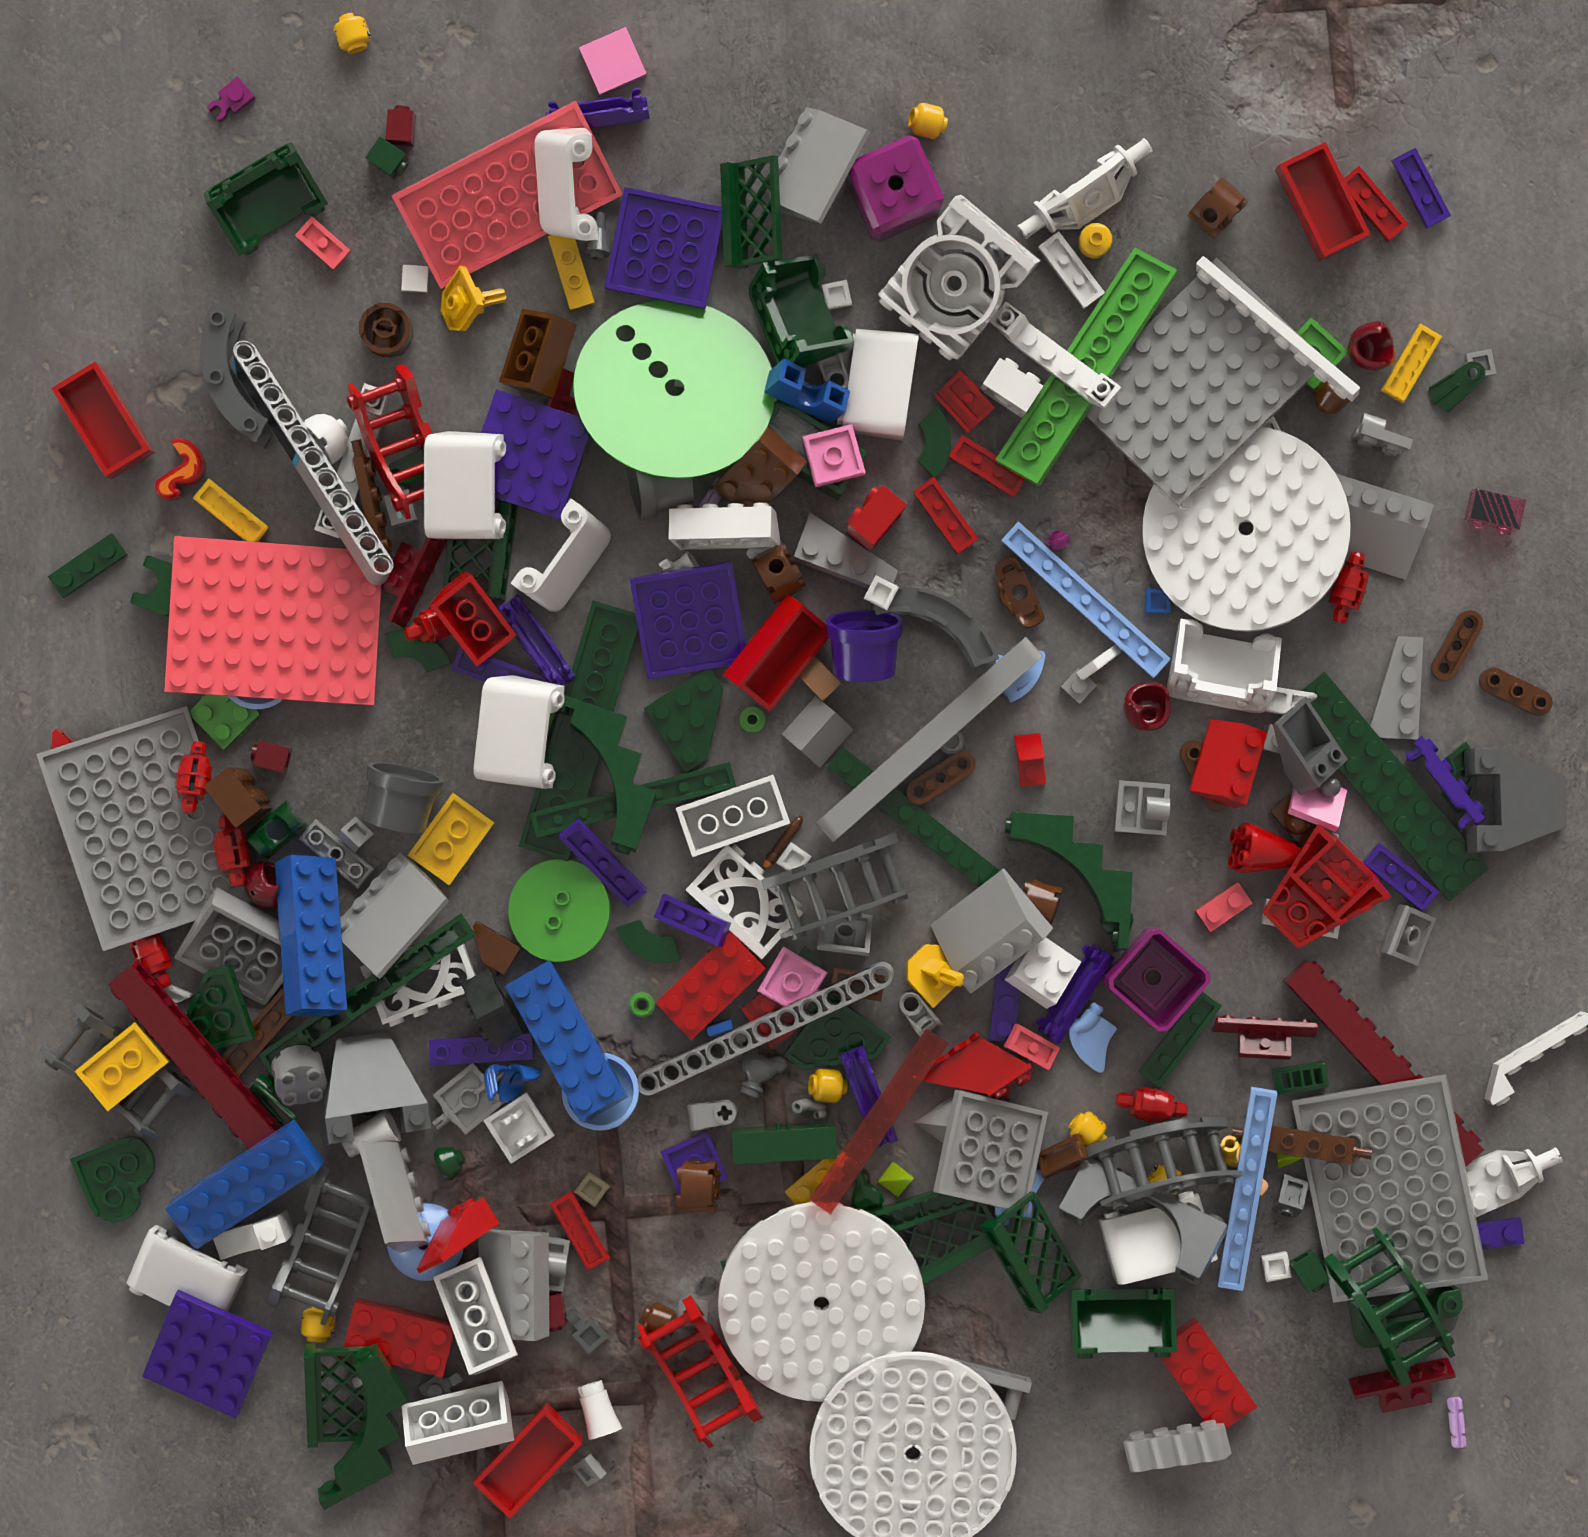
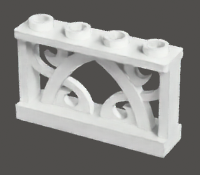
M736 844L732 847L726 845L689 885L686 891L711 914L731 922L729 930L763 959L781 939L780 934L788 931L791 926L788 918L782 923H774L768 920L769 915H781L775 912L776 905H783L779 892L775 891L774 887L769 888L778 897L769 901L767 889L764 890L761 882L762 879H765L762 876L765 871L754 861L749 864L743 858L745 853ZM732 859L737 863L738 870L731 872L729 867H727L729 879L724 880L720 874V864L723 860ZM745 868L756 878L742 877ZM714 869L719 882L701 890L698 885ZM749 886L757 888L760 898V915L754 912H743L732 918L729 913L733 908L734 896L730 887ZM725 889L729 898L727 904H720L718 902V897L724 896L720 890ZM791 895L798 918H800L803 914L800 910L803 905ZM746 917L759 920L758 925L752 921L753 925L750 928L745 927L743 921ZM767 925L779 929L765 946L760 943Z
M465 944L457 948L463 963H450V953L441 960V964H435L429 968L439 970V974L428 993L418 992L404 986L397 991L398 993L392 999V1004L395 1000H401L402 1007L399 1010H389L385 1005V1000L377 1005L376 1008L382 1025L389 1022L390 1027L404 1022L403 1017L413 1013L414 1018L429 1012L427 1007L437 1004L438 1008L453 1003L451 998L463 995L465 992L462 986L455 987L451 982L453 978L460 977L455 973L448 972L449 968H460L466 973V980L476 976ZM366 965L360 967L365 979L373 975ZM443 986L450 991V993L436 998ZM410 999L419 1002H424L422 1004L409 1008Z

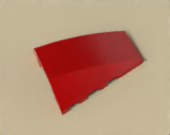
M1317 824L1262 913L1299 949L1328 933L1331 929L1339 925L1341 926L1348 922L1349 919L1370 910L1373 906L1388 900L1392 896L1376 875L1336 835Z

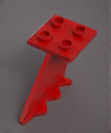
M975 1032L968 1039L933 1060L913 1076L917 1081L988 1094L989 1098L1002 1100L1011 1093L1010 1088L1016 1084L1021 1087L1029 1082L1034 1071L1030 1063L1027 1064L981 1038Z

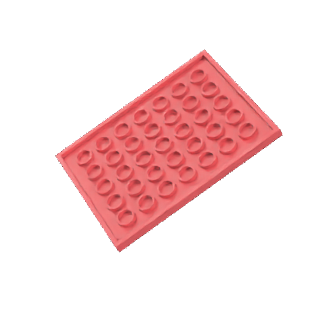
M174 536L164 692L374 706L381 585H374L366 579L348 549Z

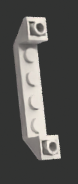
M1005 302L990 321L1016 348L1091 404L1105 409L1122 390L1118 384L1103 373L1098 375L1032 326L1025 315L1009 303Z
M364 383L361 394L377 387ZM389 395L365 403L369 420L385 415ZM356 419L348 439V448L342 457L337 471L338 477L355 503L359 494V487L353 464L354 453L350 441L362 439L364 454H366V457H370ZM381 427L372 430L376 441L378 439ZM333 503L336 507L343 508L340 503ZM321 509L314 530L340 538Z
M1580 1011L1493 1063L1484 1098L1485 1101L1491 1105L1496 1104V1106L1509 1101V1095L1515 1092L1504 1074L1512 1075L1522 1068L1521 1064L1528 1060L1530 1062L1538 1060L1544 1055L1543 1051L1550 1047L1555 1049L1566 1042V1037L1572 1034L1577 1036L1588 1029V1013Z

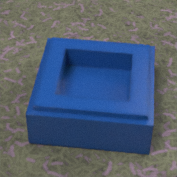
M1145 588V614H1171V600L1162 588Z
M731 1018L706 1026L708 1036L712 1037L733 1030Z

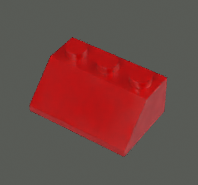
M465 571L448 583L430 604L431 609L476 667L517 635L474 577Z
M1210 719L1189 792L1234 809L1246 805L1267 732L1242 723Z

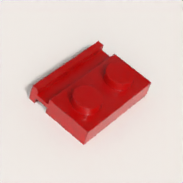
M962 369L933 395L967 433L972 431L996 408Z
M760 993L741 1007V1010L751 1022L783 1006ZM784 1012L782 1014V1020L786 1024H793L795 1022V1017L792 1013ZM759 1024V1031L762 1034H771L772 1029L769 1024ZM800 1027L768 1041L767 1044L771 1049L775 1048V1046Z

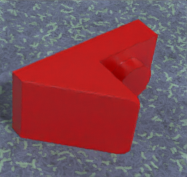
M1040 733L1014 736L1020 787L1046 784L1043 760L1045 755Z

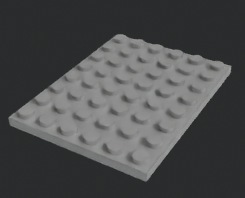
M1218 258L1211 262L1294 331ZM1198 276L1141 331L1110 378L1122 390L1105 409L1093 404L1086 415V418L1178 507L1191 497L1315 376L1314 370L1310 366L1301 365L1294 358L1295 354L1288 348L1286 350L1282 349L1275 342V337L1269 332L1263 333L1255 325L1256 321L1249 315L1245 317L1235 308V303L1230 299L1226 301L1221 298L1216 292V287L1211 283L1205 284Z
M187 706L36 754L102 951L195 921L216 887L246 903L252 902L245 892L244 885L232 887L228 879L230 872L221 873L220 867H217L213 840H215L214 834L222 831V829H219L218 823L219 817L224 815L221 808L208 793L205 794L204 800H197L198 806L194 814H186L182 810V799L185 798L178 797V790L175 788L176 773L178 772L179 762L183 761V756L190 755L193 742L199 741ZM194 764V772L196 773L197 764ZM192 783V784H191V790H190V791H194V784H195V783Z
M1446 1074L1292 1101L1298 1130L1356 1139L1357 1147L1373 1149L1372 1154L1362 1152V1154L1372 1155L1371 1160L1356 1157L1352 1165L1303 1157L1324 1258L1333 1253L1339 1261L1348 1260L1376 1243L1372 1229L1377 1227L1383 1235L1387 1233L1391 1237L1396 1252L1416 1281H1421L1426 1289L1488 1280ZM1380 1252L1350 1270L1351 1273L1349 1275L1355 1283H1362L1391 1266L1392 1263L1383 1252ZM1326 1266L1327 1274L1330 1278L1329 1284L1333 1303L1354 1300L1353 1298H1347L1330 1276ZM1398 1273L1368 1291V1295L1365 1297L1370 1298L1403 1293L1410 1289Z

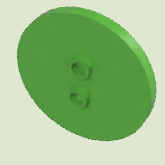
M552 859L536 864L520 877L510 896L508 916L514 936L529 953L547 961L567 962L585 956L601 942L610 923L611 902L604 883L587 866L572 860Z

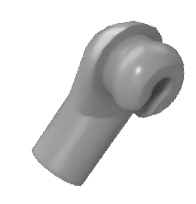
M805 1098L792 1103V1110L795 1113L813 1111L815 1119L827 1116L825 1110L827 1107L823 1102Z

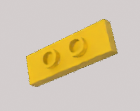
M554 235L548 236L570 311L595 304L576 240Z
M1420 323L1380 391L1398 402L1404 403L1442 336Z
M208 479L193 497L195 501L244 541L259 542L270 529V527L211 479Z

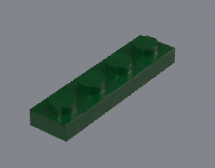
M1202 991L1174 1023L1138 1072L1160 1088L1221 1008V1005Z

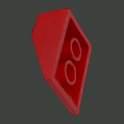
M484 1197L476 1201L470 1198L447 1211L449 1216L440 1221L417 1267L419 1273L446 1261L500 1224Z

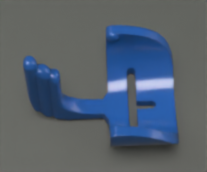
M517 1064L510 1066L491 1065L484 1072L488 1101H493V1096L498 1091L501 1102L508 1103L514 1101L520 1095L525 1081L537 1079L541 1075L542 1070L536 1067ZM503 1072L504 1074L498 1089L496 1074Z

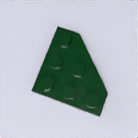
M711 669L703 670L645 707L646 712L685 773L708 758L723 692L721 684Z
M232 964L205 972L201 980L202 983L187 1009L186 1016L215 1049L256 1038L257 1036Z
M830 992L828 993L830 1001L834 1003L841 1001ZM846 1005L805 1024L785 1051L784 1056L803 1070H810L828 1065H841L843 1063L840 1053L864 1045L869 1060L877 1059L890 1041L891 1036Z

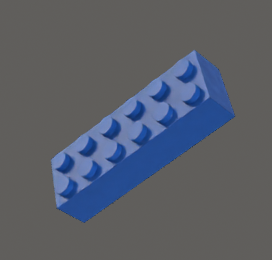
M289 855L275 862L276 885H279L277 902L286 1015L333 1016L347 1010L336 858Z
M552 961L545 962L505 986L579 1121L585 1123L629 1097L560 972Z
M292 1120L174 1197L165 1210L193 1248L197 1250L316 1173L325 1160L297 1122Z

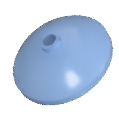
M605 1053L626 1090L628 1098L583 1123L579 1121L562 1090L563 1104L570 1117L579 1125L596 1131L610 1130L623 1124L634 1112L639 1099V1084L633 1069L621 1058Z
M423 1203L424 1211L421 1212L423 1222L427 1221L430 1227L431 1236L428 1237L430 1243L440 1221L449 1215L447 1213L448 1210L442 1206ZM387 1245L390 1259L395 1267L404 1275L420 1281L434 1280V1276L455 1268L464 1250L463 1248L446 1261L419 1273L417 1267L426 1249L418 1247L398 1253Z

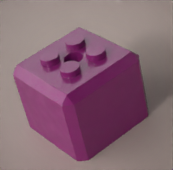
M910 135L857 158L845 179L870 238L878 242L938 217L944 201L942 191L918 138ZM892 177H898L903 181V187L900 190H892L889 187L888 181Z
M1155 927L1145 928L1132 942L1129 949L1103 975V985L1158 1032L1168 1031L1211 982L1208 970L1166 933ZM1151 970H1156L1160 975L1158 983L1150 985L1146 981V974Z

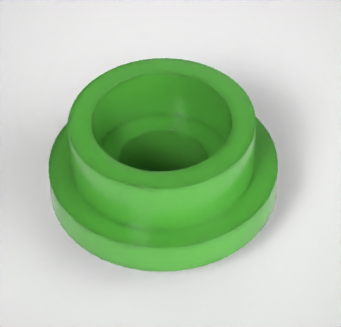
M748 707L740 715V724L747 732H758L765 724V715L759 708ZM755 715L758 719L757 723L754 725L749 724L747 721L748 716Z
M638 992L631 997L629 1008L636 1017L645 1018L654 1011L655 1001L650 994ZM639 1000L646 1001L647 1007L645 1009L638 1008L637 1003Z

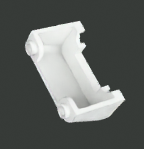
M586 128L541 131L537 134L534 141L541 228L549 235L584 241L598 240V227L595 219L588 214H580L578 207H575L572 162L584 161L591 155L592 134Z
M856 329V333L853 334L854 343L850 348L853 349L848 382L850 395L846 412L838 418L837 425H842L843 427L852 424L855 434L902 441L906 425L918 334Z
M446 431L427 436L424 444V529L428 538H503L506 522L501 514L495 513V462H498L506 453L504 434Z
M573 499L569 500L561 513L563 524L572 534L542 574L534 568L526 567L521 569L511 582L515 588L551 612L560 611L567 604L611 540L610 530Z
M1181 619L1178 625L1167 683L1169 696L1250 713L1265 712L1276 693L1282 638L1264 633L1256 637L1252 643L1203 634L1204 627L1197 620Z
M515 675L491 677L486 680L482 689L474 759V775L477 779L542 789L553 788L556 774L553 766L544 763L549 716L550 713L557 712L563 706L564 686Z
M1187 1191L1178 1194L1179 1198L1177 1200L1185 1204L1187 1202L1195 1204L1204 1213L1198 1193L1193 1194V1191ZM1154 1207L1126 1215L1123 1213L1119 1214L1118 1210H1112L1103 1213L1104 1217L1098 1218L1112 1275L1117 1284H1128L1175 1272L1181 1252L1180 1239L1173 1222L1159 1208ZM1217 1253L1214 1255L1211 1262L1216 1261L1218 1259Z
M158 1225L149 1229L127 1280V1284L130 1286L129 1291L139 1296L145 1294L170 1306L177 1290H180L228 1312L249 1269L238 1264L235 1267L230 1265L226 1267L228 1262L224 1260L220 1262L177 1241V1237L173 1235L168 1239V1235H166L168 1230Z

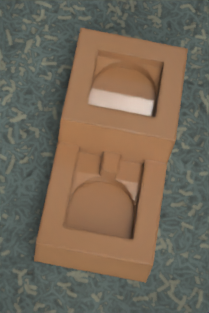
M815 656L798 676L822 701L841 684Z

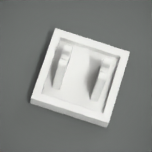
M528 1092L483 1120L511 1164L555 1136Z

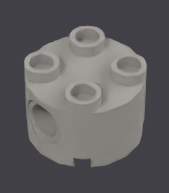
M295 1045L280 1052L281 1056L277 1059L275 1056L272 1060L271 1071L275 1081L277 1096L284 1105L292 1106L294 1104L317 1102L323 1098L327 1079L323 1069V1060L317 1050L314 1052L309 1046Z

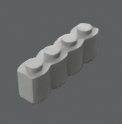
M1215 1420L1202 1422L1200 1427H1192V1424H1183L1177 1426V1430H1168L1167 1427H1161L1153 1430V1434H1144V1431L1130 1433L1129 1437L1123 1442L1130 1472H1143L1152 1469H1164L1226 1459L1232 1452L1224 1423H1216Z

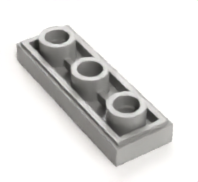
M317 819L313 821L299 838L320 857L334 858L332 853L335 849H338L341 856L336 859V871L357 889L375 870L374 867Z

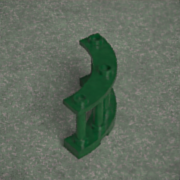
M1375 1227L1372 1231L1376 1243L1346 1261H1339L1333 1253L1325 1257L1324 1261L1330 1276L1347 1298H1353L1360 1308V1311H1358L1359 1316L1370 1333L1374 1332L1381 1343L1377 1347L1389 1373L1403 1388L1411 1383L1407 1373L1410 1371V1367L1442 1348L1450 1358L1454 1357L1455 1353L1451 1346L1454 1344V1340L1449 1332L1444 1330L1426 1297L1428 1291L1421 1281H1416L1394 1249L1395 1245L1391 1237L1387 1233L1383 1235ZM1380 1252H1383L1392 1263L1391 1266L1362 1283H1355L1349 1275L1351 1273L1350 1270ZM1399 1273L1410 1290L1378 1309L1376 1307L1372 1308L1365 1297L1368 1295L1367 1292ZM1416 1299L1425 1316L1396 1334L1392 1335L1390 1333L1388 1335L1381 1323L1384 1321V1317ZM1430 1326L1435 1340L1405 1358L1400 1357L1396 1350L1399 1348V1344Z

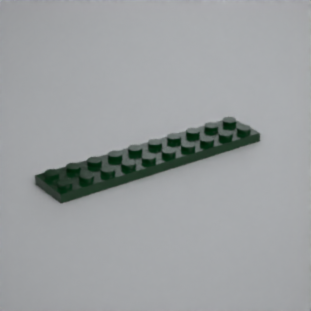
M592 601L572 667L576 677L567 684L564 695L614 711L638 632L636 613ZM570 712L568 715L558 714L544 763L553 766L556 774L553 788H536L518 846L565 861L569 860L571 850L559 839L561 832L536 838L530 813L588 798L600 756L583 736L570 727V721L573 713Z
M1326 672L1320 674L1301 690L1317 694V698L1311 702V705L1348 759L1338 770L1448 901H1451L1489 869L1477 853H1467V841Z

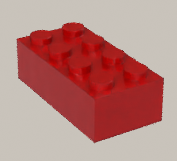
M1326 142L1277 166L1275 172L1319 262L1364 241L1371 235Z
M96 361L51 388L105 477L112 480L155 453L102 365Z
M884 485L879 489L874 487L869 492L862 505L864 506L863 509L857 507L849 516L846 524L848 526L846 534L869 552L873 550L900 518L907 506L905 502Z
M788 594L723 675L770 712L829 639L826 624L802 603Z
M729 931L723 946L714 945L656 1001V1004L692 1040L766 969V966L737 936Z
M358 1297L354 1303L344 1347L371 1346L376 1343L390 1365L443 1378L455 1335L447 1319Z
M1193 1317L1177 1329V1352H1172L1171 1357L1161 1358V1360L1204 1422L1215 1420L1216 1423H1224L1225 1429H1227L1257 1408V1406L1196 1318Z
M546 1402L516 1433L514 1441L508 1442L475 1476L473 1484L511 1519L578 1449L584 1437Z

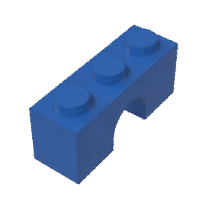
M786 359L781 360L769 371L764 393L829 424L846 412L850 390L829 380L822 385L809 384L804 381L806 369Z

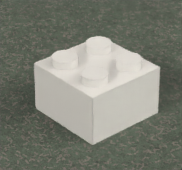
M999 358L980 390L1023 418L1043 385L1039 384L1041 380L1030 372L1024 374L1018 370L1019 365L1011 359L1006 358L1003 360Z
M1045 937L1044 940L1015 961L1005 981L1047 1009L1058 1002L1081 961Z

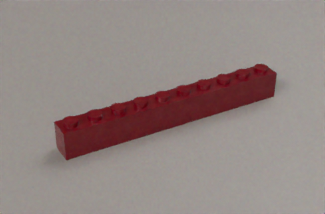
M138 959L108 984L113 996L118 1000H122L128 1007L129 1014L135 1020L140 1021L145 1027L146 1034L159 1043L163 1054L177 1064L181 1075L195 1085L199 1096L207 1099L212 1105L214 1113L226 1121L231 1133L244 1142L247 1150L282 1128Z
M1304 960L1283 979L1285 984L1379 1085L1424 1078L1420 1074L1415 1076L1409 1069L1412 1066L1411 1063L1403 1055L1398 1057L1392 1051L1395 1046L1385 1036L1382 1038L1378 1036L1375 1032L1377 1029L1375 1024L1368 1017L1363 1019L1357 1013L1360 1009L1350 998L1345 1000L1341 996L1340 992L1342 989L1334 980L1328 981L1322 975L1325 971L1315 960L1312 963L1309 960ZM1454 1112L1466 1167L1484 1149L1479 1145L1482 1140L1472 1130L1467 1132L1462 1126L1464 1121Z

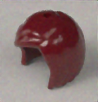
M1366 323L1358 327L1350 335L1347 347L1348 356L1359 368L1375 371L1394 364L1396 357L1393 338L1389 327L1385 323Z
M1151 682L1131 687L1127 691L1123 703L1124 714L1128 722L1138 730L1154 731L1162 728L1167 723L1171 713V701L1166 686L1157 682Z
M259 861L248 869L245 875L244 889L250 900L266 909L278 907L277 892L279 885H276L275 863Z

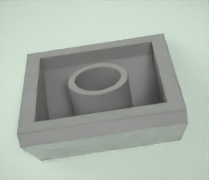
M815 696L782 735L821 768L854 729Z
M1398 904L1380 952L1418 966L1436 918L1412 907Z
M825 909L828 916L843 912ZM861 914L862 917L847 921L845 917L820 926L817 950L869 956L873 915Z

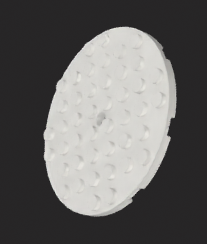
M1261 427L1180 507L1153 484L1145 505L1143 517V544L1146 558L1157 583L1176 606L1196 620L1213 627L1232 631L1249 632L1274 628L1290 622L1292 619L1313 608L1326 595L1338 578L1345 563L1350 542L1351 523L1348 502L1343 487L1333 469L1317 451L1305 442L1285 432ZM1243 522H1249L1254 526V530L1250 535H1242L1239 532V525Z
M809 1202L779 1210V1213L770 1216L764 1221H759L739 1240L726 1262L721 1277L718 1311L721 1329L731 1352L751 1376L780 1394L806 1401L823 1402L833 1387L845 1375L865 1362L892 1353L912 1352L924 1320L925 1294L922 1276L916 1260L904 1240L889 1225L862 1209L857 1210L833 1202ZM825 1297L829 1303L824 1309H821L815 1305V1299Z
M899 1352L880 1356L865 1362L845 1375L829 1392L814 1421L810 1441V1466L820 1499L826 1509L845 1530L855 1537H972L993 1519L1011 1489L1016 1468V1441L1012 1422L1006 1407L994 1389L980 1375L960 1362L945 1356L926 1352ZM912 1446H915L920 1451V1455L915 1459H911L906 1455V1451L912 1448Z

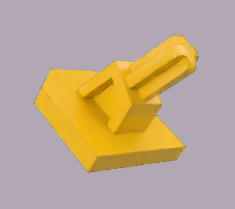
M459 266L442 291L440 311L449 330L467 331L478 314L484 313V307L506 302V293L501 288L481 292L479 287H475L467 268Z
M925 944L906 962V981L931 1009L956 986L961 987L963 985L964 975L951 969L940 945Z

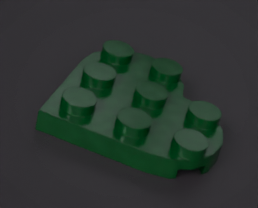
M139 1137L121 1138L70 1159L90 1209L96 1217H100L110 1223L122 1222L135 1213L141 1205L139 1186L147 1182L155 1172L154 1153L149 1145Z

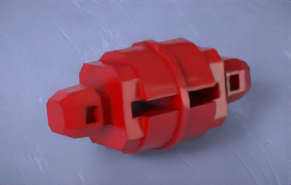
M1352 552L1347 562L1348 566H1343L1338 578L1331 587L1328 603L1337 605L1333 612V621L1345 624L1350 615L1349 610L1359 611V607L1362 605L1364 594L1367 592L1366 587L1369 576L1368 572L1361 570L1365 561L1364 554Z
M431 607L420 612L419 617L413 619L414 624L404 630V635L408 641L421 639L423 643L428 640L430 642L440 639L444 640L451 635Z
M193 742L190 755L183 756V761L179 762L178 772L176 773L175 788L178 790V797L185 798L182 799V810L186 814H194L196 812L197 800H204L205 794H208L204 785L212 780L213 767L210 765V759L206 757V745L204 742ZM194 764H197L196 773L194 772ZM192 783H195L194 791H190Z
M221 815L218 823L219 829H222V831L214 834L215 840H213L217 867H220L221 873L230 872L228 879L232 887L243 886L245 883V872H242V870L250 867V846H248L243 828L234 829L235 826L228 817Z
M157 933L128 943L134 957V962L138 959L163 989L169 987L171 980L169 974L165 971L173 965L167 951L168 948L165 946L160 934Z
M1140 1087V1089H1133L1132 1093L1121 1092L1116 1094L1115 1104L1118 1107L1129 1108V1115L1135 1116V1119L1145 1120L1148 1123H1163L1164 1121H1170L1172 1117L1182 1118L1187 1116L1188 1106L1185 1103L1174 1102V1095L1168 1094V1091L1158 1090L1155 1087Z

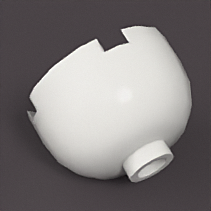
M316 414L304 421V424L329 463L332 465L337 462L348 448V437L346 435L348 429L341 419L336 420L326 414Z

